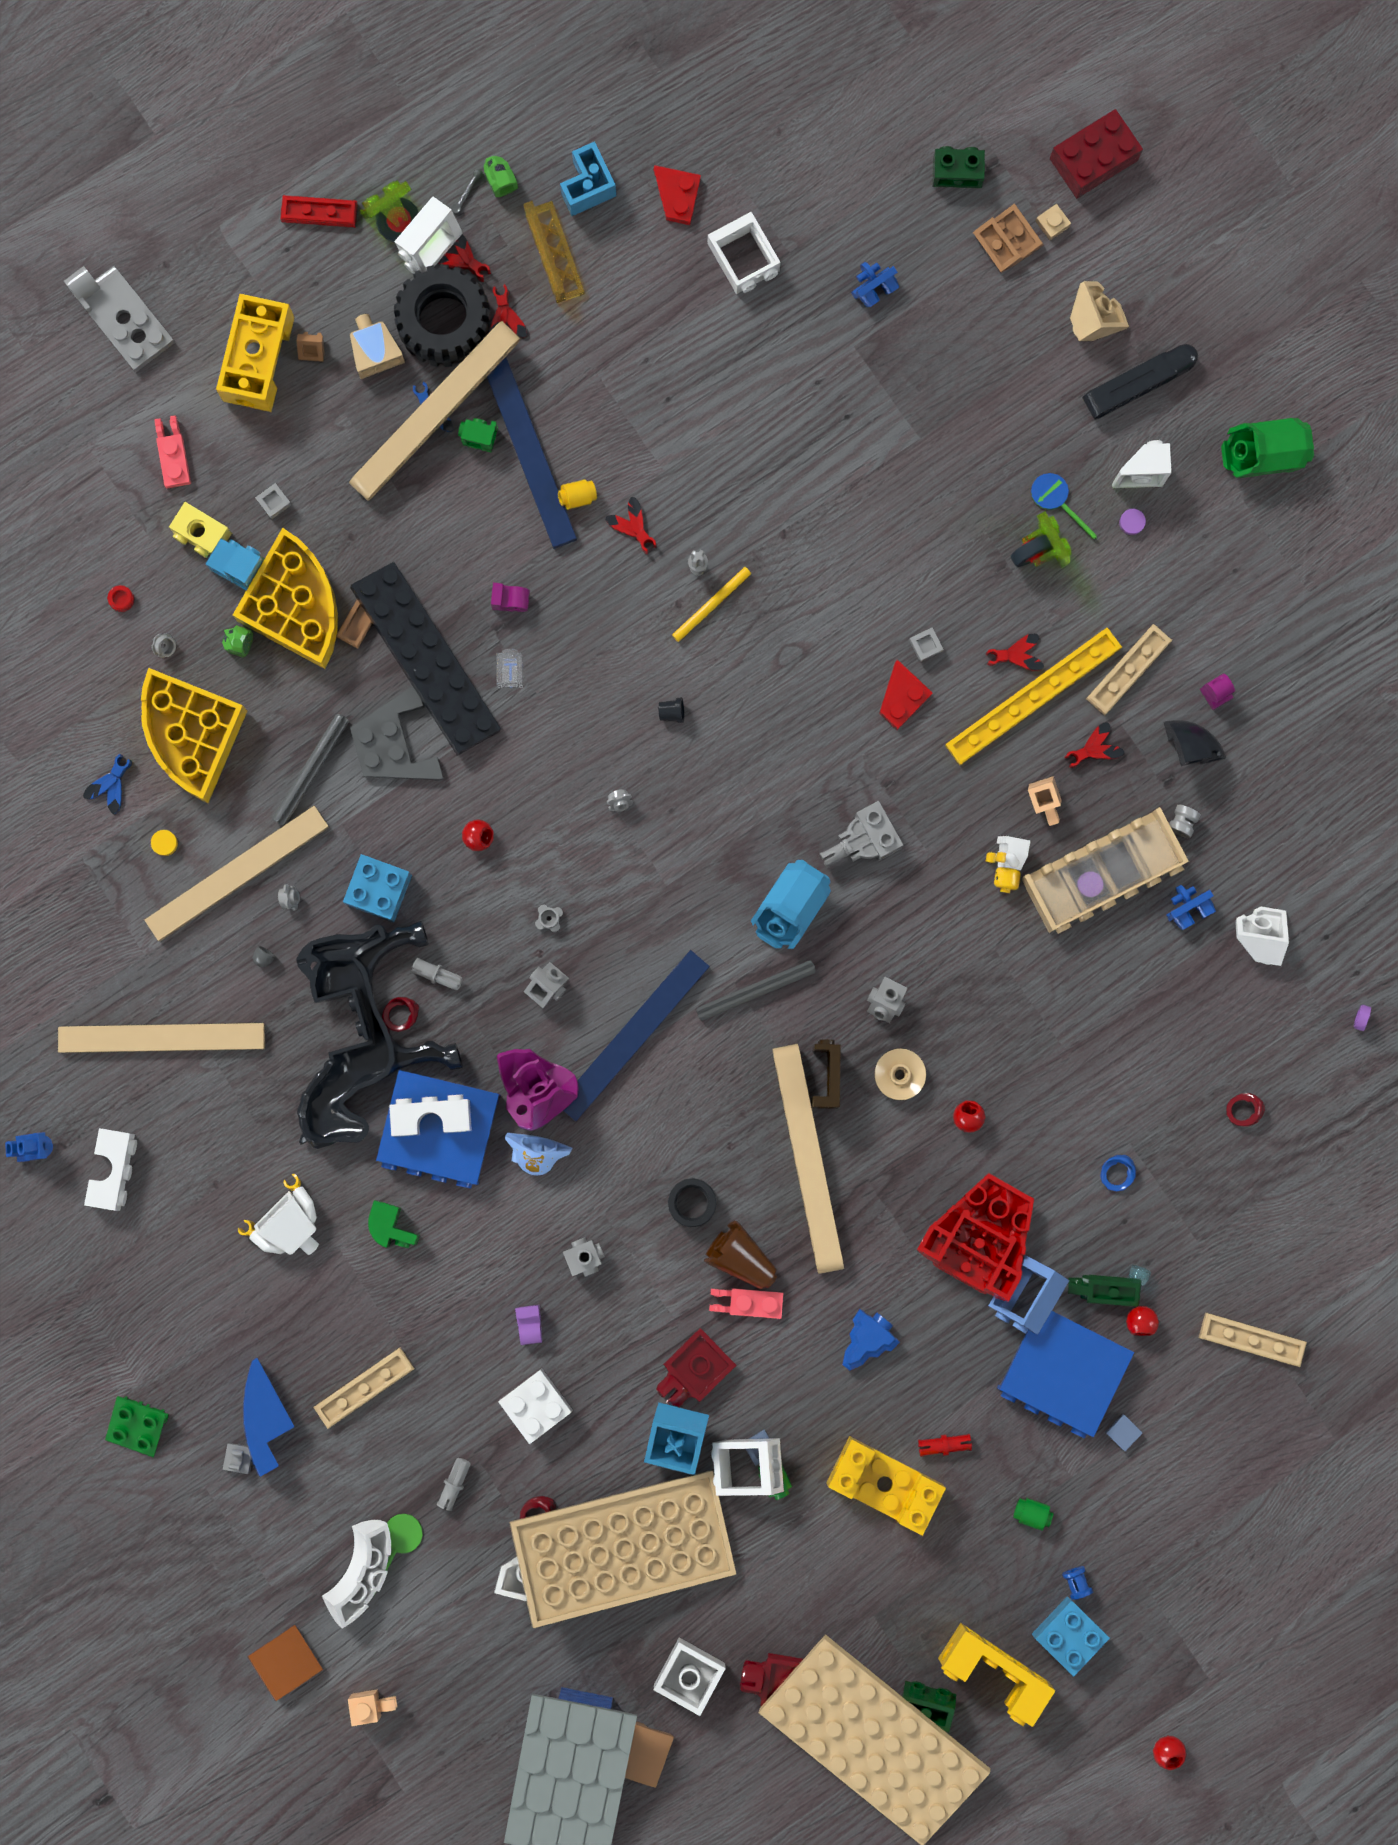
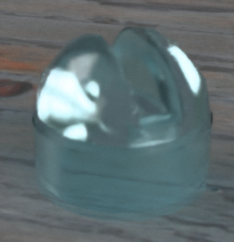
M1131 1265L1129 1278L1141 1279V1286L1145 1285L1150 1278L1151 1271L1137 1265Z

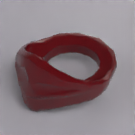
M407 997L392 999L383 1010L382 1017L385 1025L390 1030L397 1032L409 1029L417 1020L419 1005ZM406 1005L411 1013L408 1021L401 1026L394 1025L389 1018L390 1011L395 1006Z
M1251 1093L1236 1095L1230 1099L1226 1106V1115L1231 1123L1243 1127H1249L1258 1123L1265 1111L1263 1101ZM1241 1100L1252 1102L1255 1107V1113L1249 1119L1243 1121L1237 1120L1232 1114L1233 1105Z
M533 1497L522 1507L520 1519L526 1518V1512L531 1508L541 1507L545 1512L557 1510L556 1504L549 1497Z

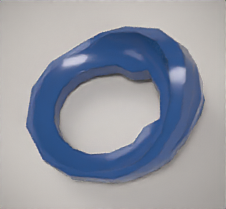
M1116 1155L1109 1158L1102 1166L1100 1174L1102 1183L1109 1190L1116 1192L1125 1190L1133 1183L1136 1176V1167L1133 1160L1127 1155ZM1119 1162L1128 1168L1127 1178L1122 1184L1113 1185L1107 1180L1106 1173L1112 1165H1116Z

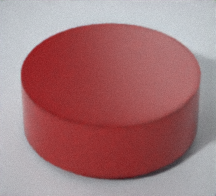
M118 585L109 591L107 600L114 610L125 612L133 606L134 595L129 588Z

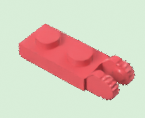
M176 415L170 416V426L173 435L166 437L163 422L160 418L155 419V428L158 436L156 440L166 489L191 484L183 436L180 434Z
M732 1288V1290L711 1289V1295L717 1297L731 1296L730 1306H722L721 1304L710 1305L709 1311L730 1313V1315L782 1318L783 1292Z

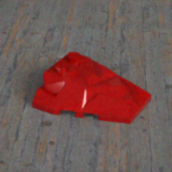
M988 1173L962 1199L928 1228L917 1251L925 1258L931 1260L935 1267L975 1290L1009 1302L1022 1276L1021 1268L1023 1256L1026 1252L1025 1244L1027 1232L1030 1228L1034 1198Z

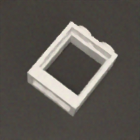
M432 197L395 240L399 250L398 255L405 261L404 266L411 273H415L418 270L424 273L427 271L426 267L432 265L435 267L462 235V230L452 210L435 197Z
M752 212L708 235V246L736 294L742 291L744 293L749 292L756 287V283L764 279L769 281L778 275L781 262ZM750 232L769 265L738 280L721 247Z
M780 1438L734 1439L712 1443L711 1457L714 1462L715 1473L713 1484L716 1486V1496L773 1495L784 1492ZM759 1448L761 1486L732 1487L729 1449Z

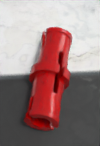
M970 1434L952 1437L941 1435V1438L919 1439L918 1447L929 1446L927 1449H919V1455L922 1457L943 1453V1456L949 1455V1452L972 1451V1443L960 1444L961 1442L971 1441Z

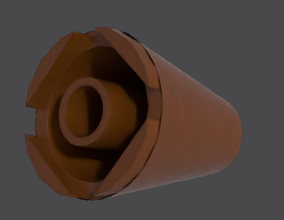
M734 1220L727 1225L730 1230L727 1233L721 1231L712 1242L705 1254L709 1258L704 1259V1262L759 1289L769 1288L777 1278V1275H775L776 1268L743 1226Z

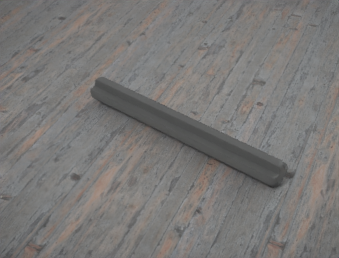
M340 714L335 715L275 812L273 820L282 826L287 824L348 725L349 720Z
M809 960L702 1005L696 1009L698 1017L701 1021L810 976L816 972L815 966Z

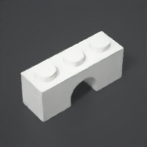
M463 1095L448 1096V1101H438L437 1097H423L421 1103H412L411 1099H396V1104L390 1105L391 1136L393 1137L420 1135V1122L425 1115L430 1113L440 1116L443 1121L444 1133L472 1131L470 1100L463 1099Z
M99 1128L94 1154L107 1157L112 1163V1172L103 1181L89 1180L85 1206L120 1211L121 1206L125 1205L127 1200V1191H124L126 1180H130L132 1174V1165H129L131 1155L135 1154L137 1148V1140H134L135 1134Z

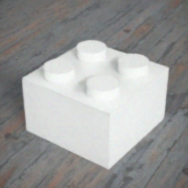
M542 1368L499 1400V1404L529 1444L573 1411Z
M678 1638L654 1683V1691L700 1716L725 1670V1663L687 1641Z

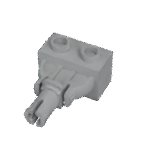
M877 801L855 814V819L848 825L847 830L838 835L840 841L850 836L849 838L819 853L822 860L832 856L824 861L826 868L851 856L852 862L859 858L872 859L876 857L880 861L903 847V843L880 802Z

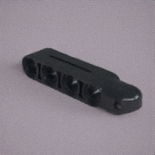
M1189 344L1179 345L1086 393L1082 399L1094 420H1097L1190 371L1198 360L1197 350Z

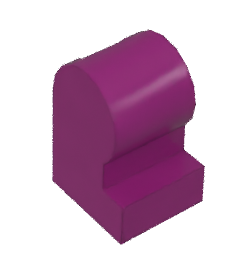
M493 582L492 610L528 611L530 590Z
M1223 673L1200 688V691L1212 710H1215L1234 698L1232 694L1235 692V688L1229 677Z

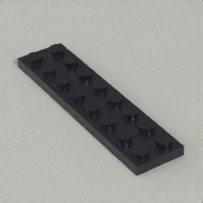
M395 562L351 584L350 589L457 756L500 732V726Z

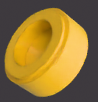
M160 830L152 836L151 847L157 854L169 856L176 851L178 840L172 832Z

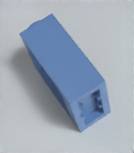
M1024 1255L1021 1280L1009 1302L993 1297L988 1306L997 1311L995 1316L1009 1324L1010 1320L1014 1321L1012 1326L1026 1334L1030 1330L1038 1335L1069 1280L1051 1268ZM1034 1273L1046 1281L1023 1319L1011 1312Z

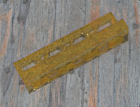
M533 201L524 203V213L556 303L584 295L585 292L553 202L550 201L535 207ZM550 210L552 218L548 226L539 221L538 213ZM549 232L560 238L556 248L547 243L546 238ZM557 254L568 260L564 271L555 266L554 260ZM565 277L575 281L577 289L565 293L562 285Z

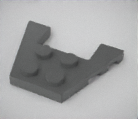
M413 686L350 727L365 778L444 780L438 757L415 763L411 762L399 715L424 708L422 700Z

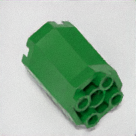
M1299 418L1237 425L1229 429L1227 433L1230 434L1228 441H1223L1221 446L1223 466L1227 470H1232L1236 478L1282 472L1290 473L1305 468L1307 462H1311L1314 457L1311 427L1307 422H1302Z

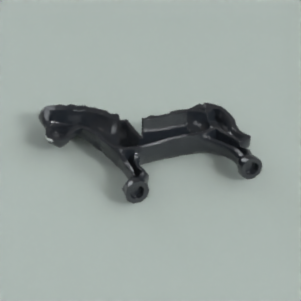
M422 921L407 927H396L389 933H387L383 926L378 924L363 934H335L318 938L305 945L297 956V966L310 981L311 993L315 1003L327 1002L352 995L348 999L352 1012L356 1011L359 1021L355 1022L359 1037L363 1036L366 1040L363 1043L328 1052L329 1060L324 1063V1068L316 1073L306 1090L301 1094L300 1104L297 1108L299 1125L302 1131L299 1140L300 1145L308 1142L313 1148L320 1149L333 1145L336 1142L357 1143L363 1141L369 1131L368 1123L364 1118L350 1112L343 1103L358 1090L385 1079L401 1068L424 1062H440L450 1070L463 1068L456 1043L449 1044L446 1047H442L434 1041H427L422 1045L410 1048L398 1045L386 1027L373 997V972L386 954L406 944H412L417 947L429 944ZM313 962H318V963L313 967V970H312V969H311V964H312Z

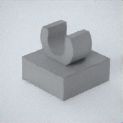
M228 1443L223 1470L250 1474L252 1460L248 1447Z

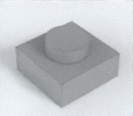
M276 483L255 497L271 520L291 506L290 501Z
M933 628L925 630L909 639L920 662L944 650Z

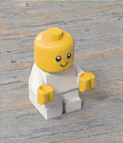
M998 836L997 844H1000L998 853L988 852L985 861L989 863L998 862L999 868L995 872L994 886L1000 888V892L1010 893V890H1017L1019 888L1021 877L1019 870L1022 869L1028 857L1030 840Z

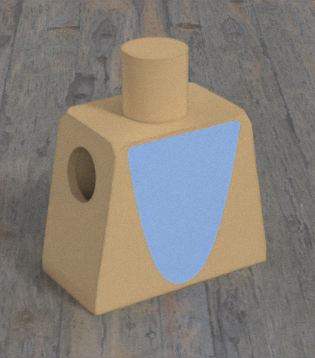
M369 314L360 315L355 319L359 330L350 333V338L360 379L405 363L401 350L383 322L373 324Z

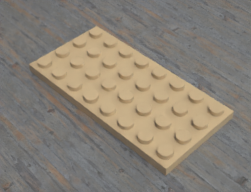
M710 1470L510 1521L532 1627L536 1628L736 1575L719 1496H716V1486L713 1484V1471Z
M826 1634L759 1710L760 1715L920 1845H924L990 1774V1768L911 1703L906 1701Z

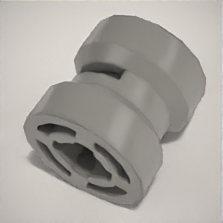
M1177 805L1174 811L1175 818L1170 821L1169 825L1174 834L1184 838H1191L1194 832L1193 825L1198 822L1201 814L1190 807Z

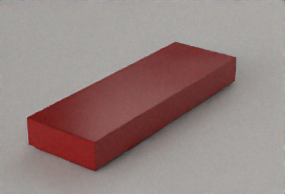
M283 195L281 222L356 228L358 203L356 200Z

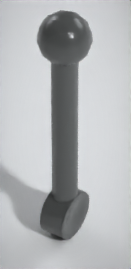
M481 169L474 170V177L458 203L452 205L451 210L453 214L458 215L461 213L463 202L476 181L483 176Z

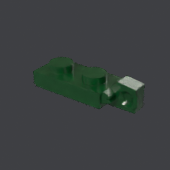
M1082 1275V1278H1068V1294L1080 1295V1298L1086 1299L1087 1303L1139 1306L1141 1279L1100 1275Z

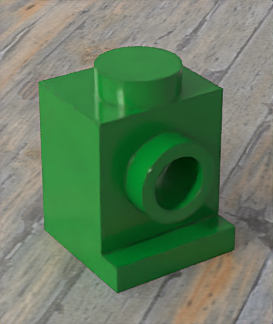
M474 418L473 421L466 419L465 422L462 421L460 424L458 436L461 437L464 446L492 453L498 432L497 422L491 421V425H487L488 423L481 419Z

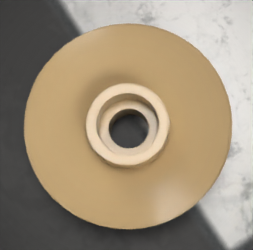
M891 1050L885 1053L877 1062L875 1068L876 1084L880 1091L891 1099L906 1100L912 1098L920 1092L925 1084L926 1069L924 1063L917 1054L910 1050ZM897 1070H902L904 1072V1078L902 1080H898L895 1077V1072Z

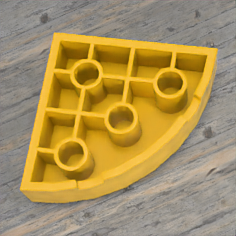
M282 528L234 611L233 617L244 626L326 669L334 650L338 630V611L335 594L327 574L314 554L299 538Z
M148 668L141 695V720L147 744L157 763L173 781L189 794L209 803L247 710L241 704Z

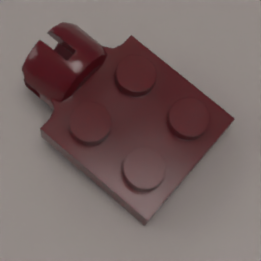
M699 1328L663 1364L668 1373L657 1385L656 1390L663 1398L673 1388L676 1390L666 1401L671 1406L680 1407L690 1397L700 1402L737 1365Z
M768 1653V1658L764 1662L747 1660L743 1664L740 1690L760 1696V1706H762L803 1659Z

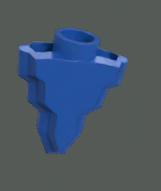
M859 1309L853 1318L854 1327L850 1332L851 1343L845 1350L842 1365L850 1371L863 1365L869 1357H879L885 1350L892 1351L900 1343L889 1331L893 1325L877 1312L871 1317Z

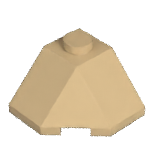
M1084 281L1080 283L1070 319L1073 325V332L1079 341H1094L1129 327L1121 304L1115 298L1110 300L1103 293L1104 287L1098 281Z

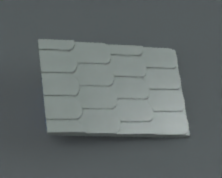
M561 1687L559 1699L532 1694L504 1843L511 1845H611L637 1714L612 1710L613 1697Z

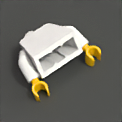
M292 1174L296 1179V1183L293 1186H289L287 1181L284 1180V1186L293 1191V1194L288 1191L256 1224L251 1220H244L249 1225V1230L245 1232L242 1228H238V1232L241 1235L250 1236V1240L264 1252L276 1254L286 1252L291 1255L300 1247L306 1254L310 1255L319 1245L311 1237L316 1231L314 1222L317 1216L313 1200L304 1187H300L301 1180L295 1174Z

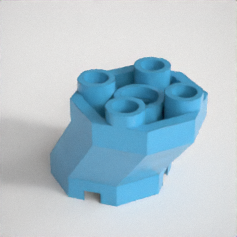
M804 860L788 863L751 919L752 925L756 924L757 936L774 948H782L783 945H789L787 949H794L831 892L829 877L807 864Z

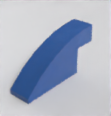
M258 1358L251 1362L244 1389L243 1426L251 1460L258 1476L261 1477L279 1466L267 1442L294 1428V1425Z

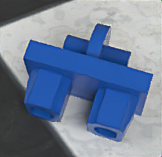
M864 262L860 265L862 273L857 275L856 278L859 282L865 279L868 281L854 289L851 293L854 298H860L866 307H871L880 301L874 288L881 285L886 295L899 288L894 276L898 272L892 266L875 275V272L881 269L879 264L875 263L870 267L867 262Z
M1182 885L1176 887L1178 895L1171 898V901L1174 905L1182 901L1184 905L1166 914L1169 921L1174 920L1177 926L1184 930L1195 923L1188 912L1192 908L1196 907L1202 919L1215 912L1214 905L1210 899L1213 897V894L1208 890L1191 900L1190 896L1197 893L1196 889L1192 886L1186 890Z
M45 1132L16 1136V1141L5 1143L6 1157H17V1162L45 1159L51 1154L53 1144L51 1139L45 1136Z

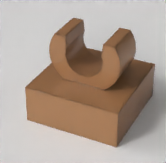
M308 332L298 334V360L324 361V342L321 333H317V335H308Z

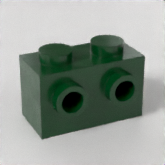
M950 146L935 149L932 187L982 188L985 172V150H979L976 147L954 149Z
M905 1681L902 1697L942 1730L949 1733L957 1694L951 1693L944 1688H931L918 1681Z

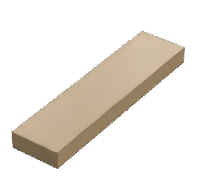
M1153 624L1086 700L1102 714L1106 715L1171 643L1172 639Z
M1208 1313L1204 1315L1199 1334L1201 1339L1297 1367L1301 1366L1307 1344L1305 1341Z
M400 1347L313 1408L328 1429L415 1368Z

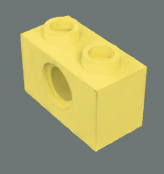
M184 502L169 526L174 533L172 536L174 539L184 545L187 542L194 545V550L205 558L208 555L211 556L220 539L228 541L232 534L228 527ZM197 528H205V532L201 537L193 536Z

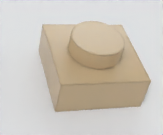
M1057 204L1036 218V223L1049 240L1055 238L1071 225V222Z

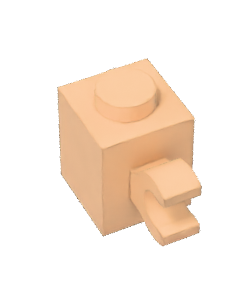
M1054 776L1029 784L1028 792L1036 814L1045 811L1049 826L1058 824L1060 819L1055 807L1061 806V797Z
M378 1689L351 1694L348 1698L351 1725L357 1726L378 1722L381 1718V1712L396 1710V1696L379 1699Z

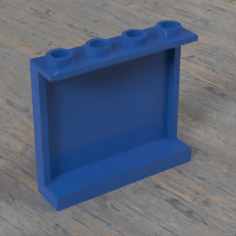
M399 1070L390 1105L396 1104V1099H411L412 1103H421L423 1097H437L438 1101H448V1096L463 1095V1099L470 1100L472 1131L444 1133L443 1121L440 1116L430 1113L425 1115L420 1122V1135L393 1137L391 1136L389 1107L376 1161L382 1162L381 1167L395 1171L397 1166L407 1168L406 1173L420 1177L422 1172L432 1174L431 1179L445 1183L447 1178L457 1180L456 1185L471 1189L472 1184L479 1185L478 1180L496 1107L499 1104L501 1095Z
M1051 1311L1038 1335L1030 1330L1027 1331L1001 1385H998L997 1389L1003 1391L1001 1397L1015 1403L1016 1399H1019L1026 1403L1025 1409L1037 1415L1040 1411L1048 1414L1047 1420L1060 1427L1063 1422L1072 1426L1070 1432L1084 1439L1087 1434L1094 1437L1134 1352Z

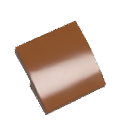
M295 1625L247 1656L275 1701L323 1670Z

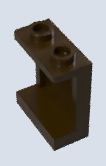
M821 1039L818 1041V1044L813 1045L812 1052L827 1053V1096H813L811 1098V1108L838 1109L840 1107L841 1045L835 1044V1040Z

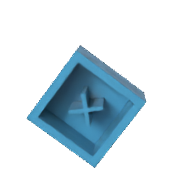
M361 854L343 903L385 920L395 922L412 875L409 871Z
M658 1402L644 1462L695 1475L709 1415Z
M1068 1596L1032 1633L1033 1637L1073 1677L1110 1639Z

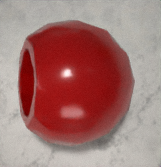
M480 819L468 822L462 830V841L467 848L473 851L487 849L494 839V831L490 824Z
M966 1100L958 1104L953 1113L954 1124L963 1132L973 1133L980 1130L986 1119L984 1109L975 1101Z
M1138 1306L1129 1312L1126 1325L1132 1335L1152 1336L1158 1330L1159 1320L1153 1309L1147 1306Z
M1164 1736L1155 1743L1153 1748L1155 1762L1164 1769L1174 1770L1185 1762L1187 1756L1184 1743L1177 1737Z

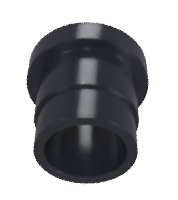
M682 697L676 698L673 701L659 702L660 721L668 720L684 723L685 709Z

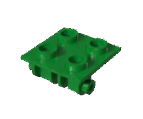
M117 1396L105 1440L154 1457L163 1424H166L169 1414L165 1413L164 1409L150 1408V1404L144 1406L142 1401L138 1403L129 1399L128 1396L124 1398Z

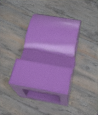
M540 1305L515 1308L521 1345L542 1343Z

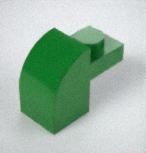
M374 1200L368 1218V1227L372 1238L379 1245L386 1248L390 1246L392 1239H395V1245L409 1248L410 1244L417 1245L419 1234L395 1228L401 1207Z

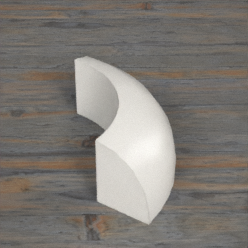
M368 1520L352 1526L354 1532V1552L351 1563L339 1583L329 1592L322 1595L331 1616L342 1629L356 1620L369 1607L367 1604L376 1591H380L388 1573L386 1571L388 1555H391V1538L388 1524L384 1521Z

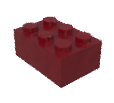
M1114 109L1053 147L1050 160L1077 199L1137 162L1143 148L1118 111Z

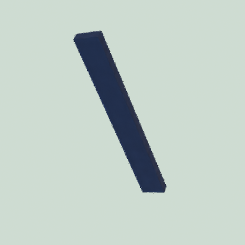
M505 357L487 376V379L552 547L555 549L574 542L577 538L565 507L559 502L558 489L508 360Z
M690 950L577 1080L579 1087L578 1097L563 1110L573 1120L577 1121L709 969L710 966L693 951Z

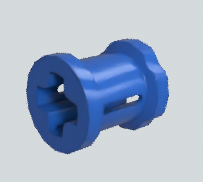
M1084 1566L1075 1567L1062 1573L1063 1578L1067 1579L1071 1600L1080 1599L1093 1593V1589L1088 1586L1085 1578Z

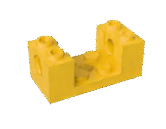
M239 294L216 387L223 402L272 412L277 392L273 376L282 340L289 341L295 318L289 304ZM251 343H258L260 345L259 351L255 354L247 352V346Z
M850 1436L826 1482L829 1488L850 1499L855 1498L896 1519L899 1524L922 1536L946 1489L942 1483ZM883 1476L889 1477L892 1481V1486L887 1491H881L877 1487L878 1480Z
M960 1623L938 1657L942 1664L941 1669L944 1670L943 1673L956 1682L959 1678L966 1682L981 1657L985 1663L994 1669H997L998 1666L1002 1667V1671L1006 1673L1005 1676L1016 1683L1004 1701L1005 1705L1009 1708L1007 1713L1011 1715V1719L1024 1727L1025 1723L1033 1727L1055 1693V1689L1049 1681Z

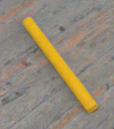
M746 567L738 572L672 634L677 642L681 641L751 575V572Z

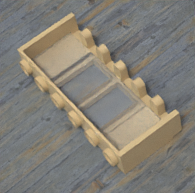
M1159 807L1152 813L1112 831L1097 841L1095 840L1085 847L1071 852L1031 874L1025 875L1022 881L1048 932L1056 930L1059 934L1072 927L1070 922L1078 918L1080 922H1083L1094 916L1092 911L1100 907L1104 911L1116 905L1115 899L1123 895L1125 899H1128L1139 893L1137 888L1145 884L1150 888L1162 881L1161 876L1169 873L1172 877L1184 870L1183 865L1189 861L1163 811Z

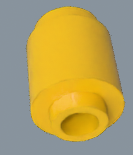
M585 479L561 485V490L558 491V499L562 506L565 505L566 509L589 505L597 499L596 488L592 480L586 481Z

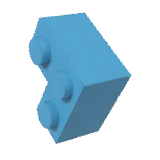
M595 141L572 151L573 164L579 175L560 183L562 198L571 216H574L616 197V185Z
M220 539L206 562V566L212 572L247 591L264 558L260 556L261 553L251 546L247 545L244 548L234 540L230 539L227 542Z

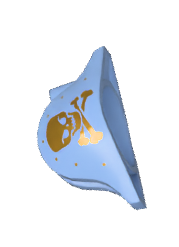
M507 1133L505 1135V1140L513 1148L512 1161L518 1163L523 1171L531 1175L538 1176L547 1173L558 1159L569 1155L572 1151V1147L548 1138L516 1133Z

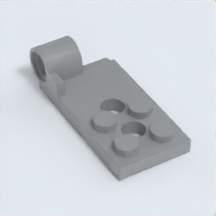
M84 266L64 280V283L135 373L175 343L114 266L96 280H94ZM122 313L131 315L130 321L126 324L118 323V317ZM137 332H144L146 334L145 340L141 343L133 341V336Z

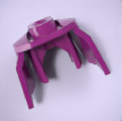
M513 1049L497 1055L499 1073L507 1092L506 1109L521 1129L532 1131L544 1126L578 1097L579 1087L576 1076L565 1067L549 1062L531 1049Z

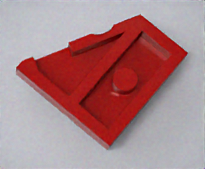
M654 165V176L656 177L666 220L691 225L701 175Z
M897 660L894 664L879 714L898 730L933 693Z

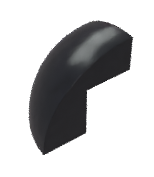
M1184 720L1164 722L1168 741L1174 740L1181 766L1197 762L1206 764L1226 758L1219 741L1204 727Z

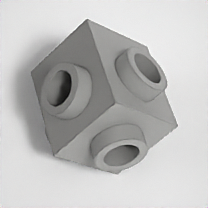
M549 962L543 969L538 967L529 978L532 981L524 993L544 1008L552 999L558 1001L566 991L564 985L569 978Z
M884 977L878 989L873 987L867 999L871 1003L867 1012L878 1020L890 1023L894 1015L900 1016L906 1004L902 999L907 991V987Z
M586 1237L572 1242L573 1248L563 1252L572 1276L583 1272L585 1277L598 1272L597 1266L602 1264L601 1259L605 1257L600 1244H594L593 1240L587 1242ZM582 1252L589 1254L587 1262L581 1260Z

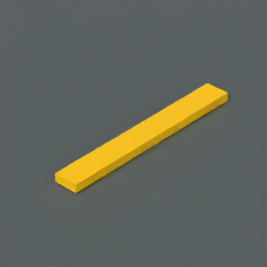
M1105 628L945 744V747L957 763L962 765L1118 652L1122 646L1111 631Z

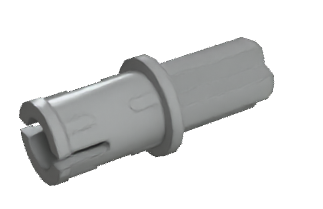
M701 549L699 552L693 551L688 559L691 572L697 576L702 575L708 566L707 556Z
M417 958L412 966L414 969L411 970V973L431 980L432 984L437 982L451 989L458 990L463 981L461 976L442 969V965L436 966L420 958Z
M457 1458L448 1479L444 1480L446 1485L437 1502V1506L444 1509V1507H447V1511L453 1510L459 1491L464 1488L462 1484L470 1467V1462L466 1459Z

